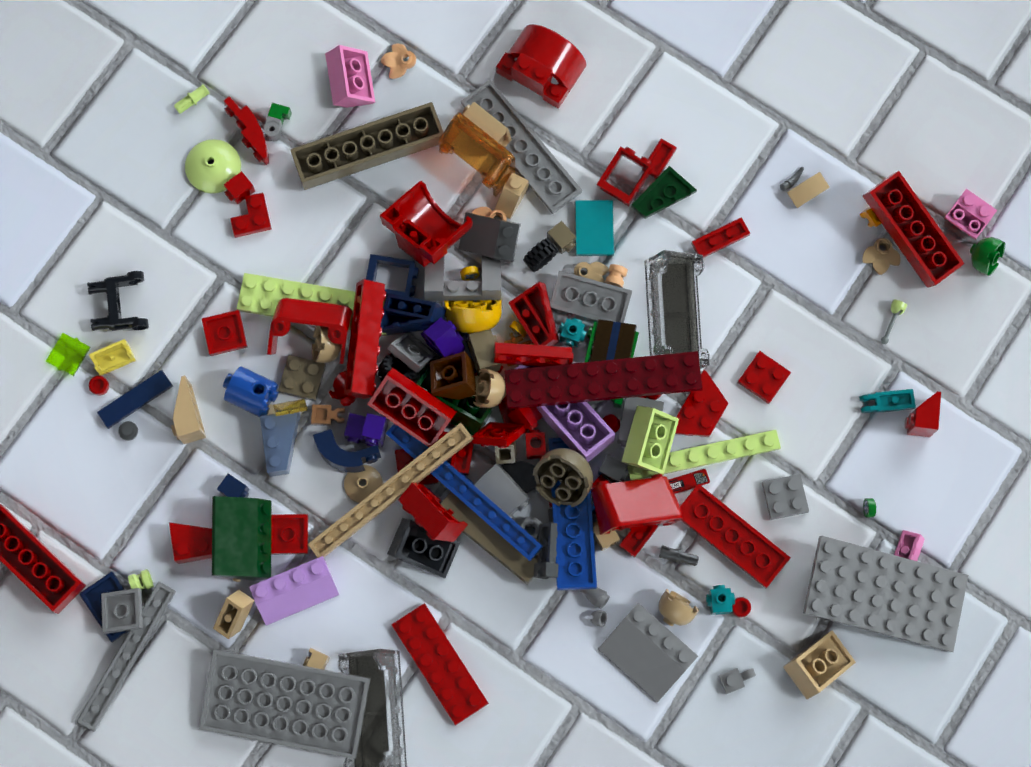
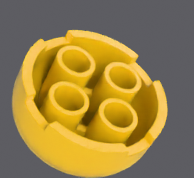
M444 300L445 318L447 322L450 320L459 332L471 334L494 328L501 318L502 300H477V302H474V300Z

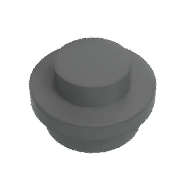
M126 421L120 425L118 432L122 439L130 441L138 435V427L135 423Z

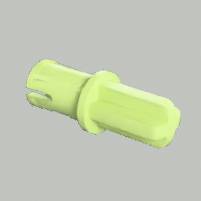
M202 84L193 92H188L187 96L177 102L174 107L181 114L192 105L196 106L199 100L210 93Z

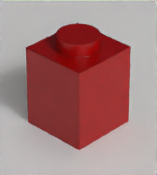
M536 407L513 409L507 414L514 424L524 425L525 430L529 429V431L539 425L537 421L543 417Z

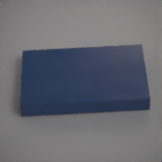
M113 571L79 594L101 628V594L125 590ZM129 631L109 633L106 635L109 638V640L113 643Z

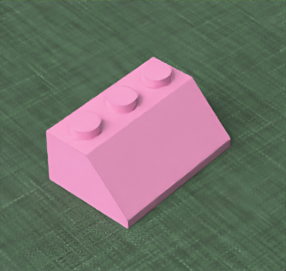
M338 45L325 53L333 105L349 108L375 103L367 51Z

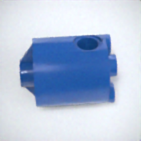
M242 366L233 375L229 373L223 383V387L226 388L224 395L226 402L258 417L268 414L271 401L275 402L279 394L276 391L278 388L276 382Z

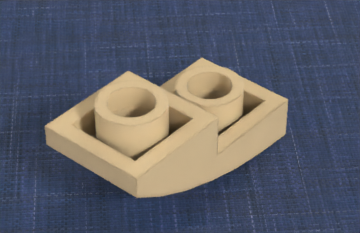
M819 172L787 193L795 206L799 208L830 187Z

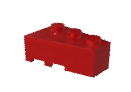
M539 281L508 302L534 345L553 346L559 342L545 283Z

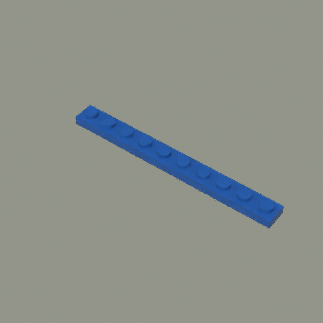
M393 424L386 432L392 440L414 459L429 448L396 424ZM445 461L431 472L436 479L529 561L543 547L450 463Z

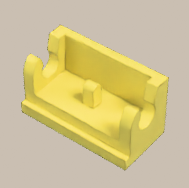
M125 339L89 354L100 376L136 361Z

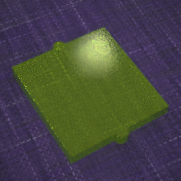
M62 333L46 362L57 367L59 371L63 370L74 376L91 347L80 342L78 338L74 339Z

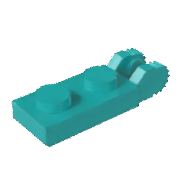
M913 389L875 392L874 394L859 397L862 402L875 400L876 405L861 408L862 413L890 412L916 408Z

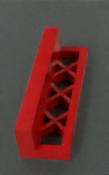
M495 342L494 363L553 366L572 364L573 361L572 347Z

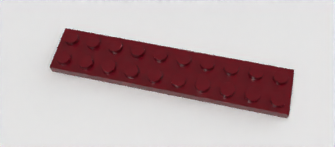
M698 351L504 370L508 410L701 391L703 388Z

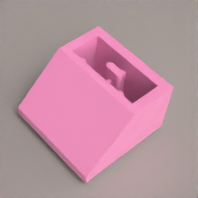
M966 189L945 216V219L976 240L997 210Z

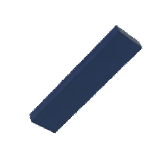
M160 370L97 413L109 429L173 387L163 370Z

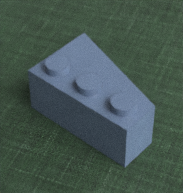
M298 410L260 416L266 468L270 477L286 475L290 472L298 423L301 416Z

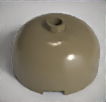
M558 448L547 452L533 470L537 483L536 489L547 501L557 506L561 504L571 505V507L579 505L592 488L593 472L590 464L581 454L571 449ZM557 481H560L561 484L556 489V498L552 497L551 488L554 487Z

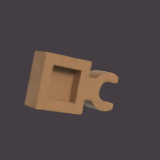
M312 405L311 424L331 425V420H335L337 423H344L345 419L338 418L337 415L345 413V409L337 408L332 411V405Z

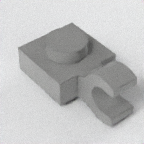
M738 668L719 675L726 694L745 687L743 681L756 676L753 668L739 673Z

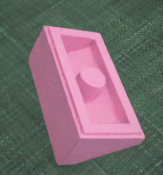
M903 530L894 555L918 561L925 540L921 534Z

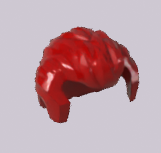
M346 371L339 373L334 379L332 385L334 392L329 390V394L333 399L340 400L342 406H350L357 397L344 395Z

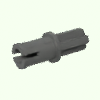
M663 545L659 554V558L675 561L676 564L681 562L696 566L699 560L697 555Z

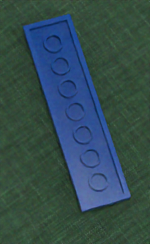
M548 438L549 451L558 448L570 449L561 438ZM557 481L554 487L551 488L552 497L556 498L555 491L561 484L560 481ZM590 490L585 499L577 506L571 507V505L562 504L557 506L552 503L553 523H557L558 532L556 543V564H558L557 590L597 589Z

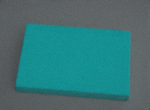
M575 200L576 256H614L613 200Z

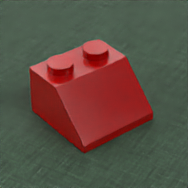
M937 391L906 417L905 429H907V435L931 437L938 431L941 392Z

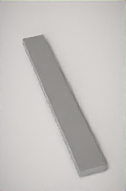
M158 581L142 609L143 628L129 631L78 718L77 723L93 732L96 731L175 595V590Z

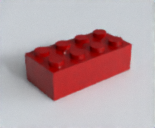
M394 368L388 372L367 403L368 406L428 447L437 442L457 413L454 409Z

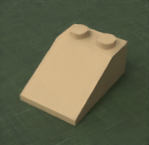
M185 375L181 376L173 414L174 424L171 425L174 436L177 437V440H181L183 444L206 438L192 384Z
M831 630L793 658L783 668L804 697L809 699L820 693L856 662L833 630Z

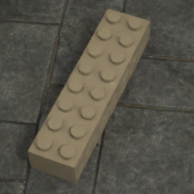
M430 102L290 149L303 188L307 190L445 143V135L434 105Z

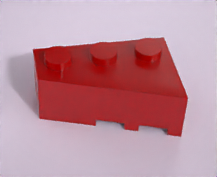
M412 482L398 499L403 505V510L415 518V523L423 527L427 531V536L432 540L454 542L468 526L465 521L459 522L452 516L454 512L450 508L446 511L439 503L440 499L423 484Z
M169 522L174 561L176 563L182 564L212 558V528Z

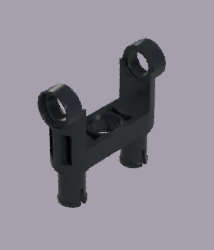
M131 271L124 276L108 277L104 281L87 283L89 295L106 292L109 315L105 318L91 319L92 331L101 329L115 331L131 328L132 330H145L149 328L148 319L130 317L122 319L119 287L138 285V283L143 282L144 272Z

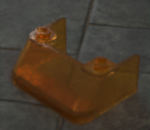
M458 112L452 118L438 141L439 152L441 154L455 153L481 174L482 183L489 189L492 187L493 195L496 197L503 190L512 172L515 173V157L463 114Z

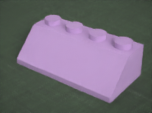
M323 556L249 586L266 626L339 595Z

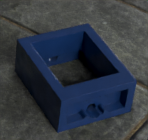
M370 254L366 280L376 281L378 264L409 268L405 292L385 289L386 297L388 293L414 297L416 286L413 285L414 279L418 278L419 268L416 267L415 261Z

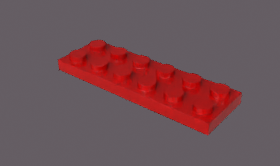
M700 484L696 486L680 506L683 514L681 521L764 588L770 585L791 558Z
M425 603L391 624L455 726L489 704Z

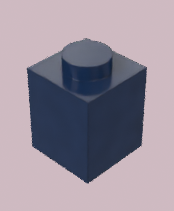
M229 473L217 488L225 497L247 498L249 496L248 491L250 490L245 484Z

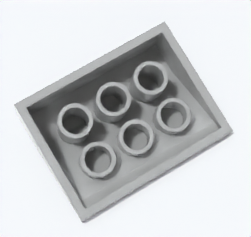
M639 603L598 648L601 653L656 702L665 695L698 657L696 653Z

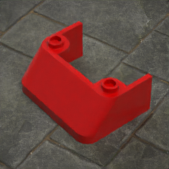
M291 298L281 299L277 304L270 325L267 354H276L278 336L288 334L292 322L328 327L329 340L335 344H342L340 364H347L353 318L352 309L346 305Z

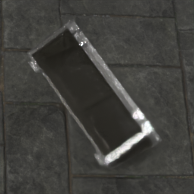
M663 250L644 261L650 356L698 351L700 369L710 365L711 358L708 350L702 348L697 276L703 272L705 267L703 255Z
M375 649L338 654V669L342 673L371 678L357 758L346 757L343 767H407L400 651Z

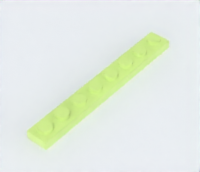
M772 430L670 452L664 474L780 450L781 446L777 431ZM631 465L627 467L630 481L645 479L658 474Z

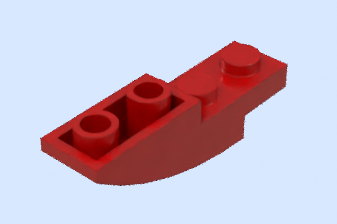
M230 96L223 100L226 106L224 110L230 117L234 116L236 118V124L242 130L243 139L241 141L248 149L252 148L254 151L253 155L259 162L263 161L265 165L269 164L267 144L256 117L247 105L240 109Z

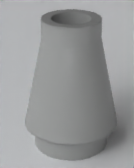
M598 587L597 589H580V592L586 596L595 608L602 609L610 598L606 591Z

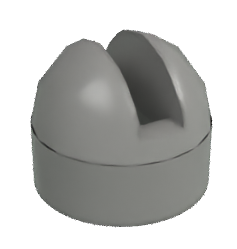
M596 610L591 614L593 615V619H590L592 624L601 627L606 624L607 614L605 611Z

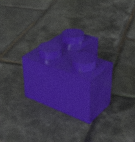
M442 317L427 330L420 333L426 344L442 358L463 352L466 349L462 343L463 338L458 332H455L457 329L450 320L446 322Z
M349 413L344 437L348 439L347 442L352 444H359L361 442L366 443L367 447L375 445L383 447L388 429L386 417L369 413L366 416Z

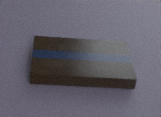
M599 319L590 362L631 358L637 326L635 324Z

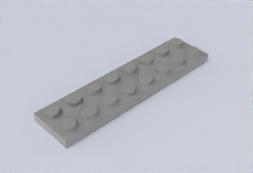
M491 80L461 100L464 108L473 102L477 103L509 129L512 140L503 149L502 154L521 177L529 181L531 189L552 214L582 193L579 185Z

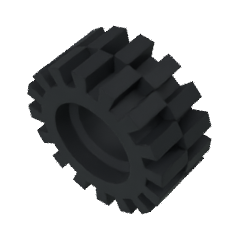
M545 238V240L543 239L540 243H537L524 256L523 261L535 272L543 268L544 265H547L556 256L559 249L549 238Z
M390 353L379 364V372L377 373L378 376H382L380 380L383 381L388 372L395 368L411 380L415 371L411 370L403 361Z

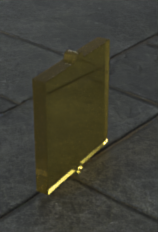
M304 399L273 405L276 416L308 410Z

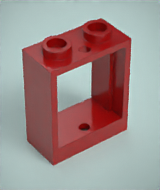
M620 146L596 185L599 189L629 207L653 170V166L650 165L651 161L643 156L639 158L634 155L636 152L629 147L624 149ZM623 156L645 169L630 195L607 182Z

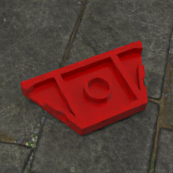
M703 370L701 373L702 390L691 391L676 416L679 421L675 434L710 437L729 404L706 370Z

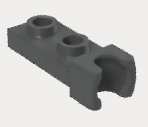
M557 523L539 524L538 542L543 547L538 552L537 563L534 564L535 578L548 579L549 577H558V564H556Z

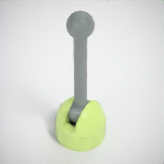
M894 299L892 301L891 311L893 317L885 336L881 338L882 344L888 343V336L897 315L903 314L907 308V304L900 300Z

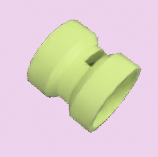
M148 569L141 571L140 574L128 576L131 589L154 588Z

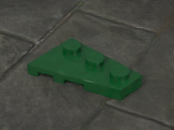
M669 166L638 197L631 207L646 219L696 193L697 189Z

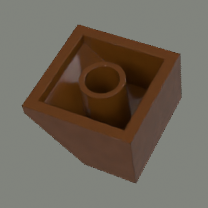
M465 351L430 362L432 395L457 400L476 395L475 365Z

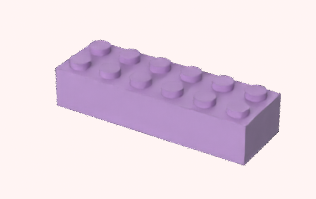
M520 365V366H518L516 369L533 368V367H543V366ZM587 402L536 407L542 414V418L571 450L581 454L588 462L614 442L615 432Z

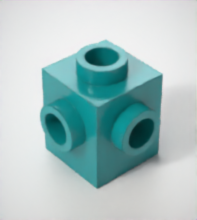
M567 318L565 324L561 323L558 334H561L560 341L566 346L578 348L579 342L584 341L587 331H584L585 324H582V321L579 319Z
M716 585L706 595V605L710 606L711 615L731 614L733 612L732 605H735V595L731 593V588H725V585ZM718 597L722 598L723 602H720Z

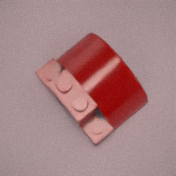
M530 24L523 29L509 52H505L496 66V73L511 82L514 80L542 96L544 101L559 109L584 71L586 60L570 41L557 32L544 26ZM552 77L558 81V84L551 83Z
M422 181L415 184L380 214L382 224L395 234L398 247L423 267L427 266L430 262L433 264L437 263L448 253L447 250L471 230L473 225L472 219L469 216L466 217L464 224L450 218L436 204L426 184Z

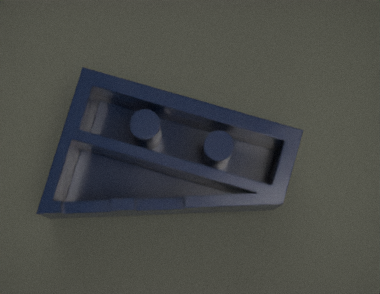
M388 293L383 307L384 316L380 327L387 336L427 330L440 317L444 319L446 309L436 302Z

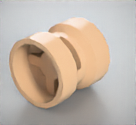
M611 264L608 270L610 274L606 277L605 283L623 288V278L626 277L628 270L623 266Z

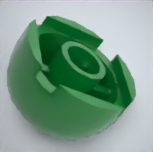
M985 237L978 241L977 244L974 243L970 249V254H972L971 262L974 268L988 276L994 273L999 265L996 262L999 257H1003L1006 243L994 237Z

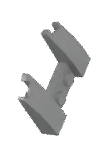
M482 255V281H444V256L435 264L430 262L425 266V300H501V260L495 261Z

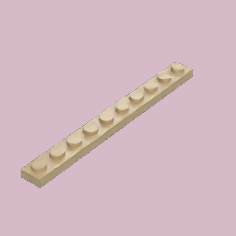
M462 423L458 424L308 544L317 558L321 556L326 557L399 499L412 482L419 483L474 438Z

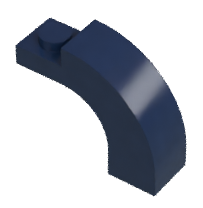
M331 429L313 435L322 458L337 470L349 473L365 471L364 463L371 464L381 458L378 445L356 452L341 449L336 444Z

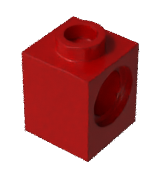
M242 171L224 184L226 189L225 195L230 201L234 200L237 204L242 202L245 196L255 192L253 184Z
M535 429L525 433L526 459H541L546 454L545 432ZM533 440L540 441L541 446L538 448H533L530 445V442Z

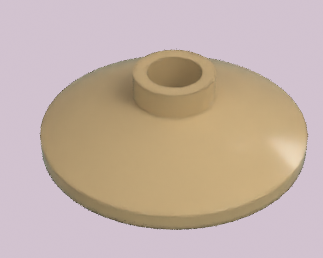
M364 465L365 471L348 472L345 477V492L355 502L360 503L383 485L380 473L369 465ZM361 480L367 481L365 486H361L359 482Z

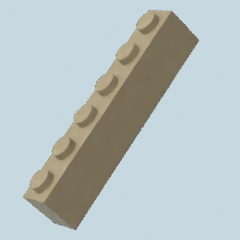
M450 492L441 505L446 511L450 508L454 512L452 516L459 522L465 521L468 524L463 533L528 585L534 578V564L537 563L538 556L535 555L529 561L456 495Z

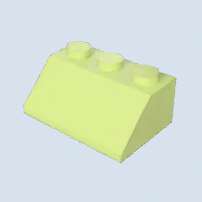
M637 406L621 462L664 475L679 419L655 408Z

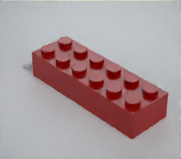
M900 171L889 175L862 195L927 288L936 286L965 264Z
M0 504V561L53 612L59 614L86 587V584L5 506Z

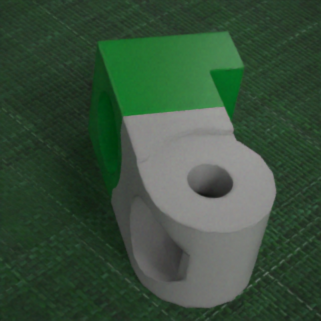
M276 103L271 104L264 126V132L268 140L277 141L281 138V128L284 119L290 120L292 114L290 107Z

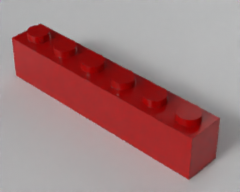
M366 279L356 283L344 395L366 399L375 393L376 384L374 381L378 371L376 363L380 353V346L378 345L382 334L380 326L384 316V309L382 308L383 301L386 298L385 284Z

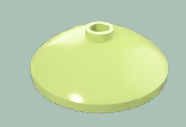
M215 139L206 140L197 144L189 152L185 161V172L188 180L196 189L205 193H220L226 190L224 184L241 172V160L234 147L227 142ZM214 160V163L208 164V161Z

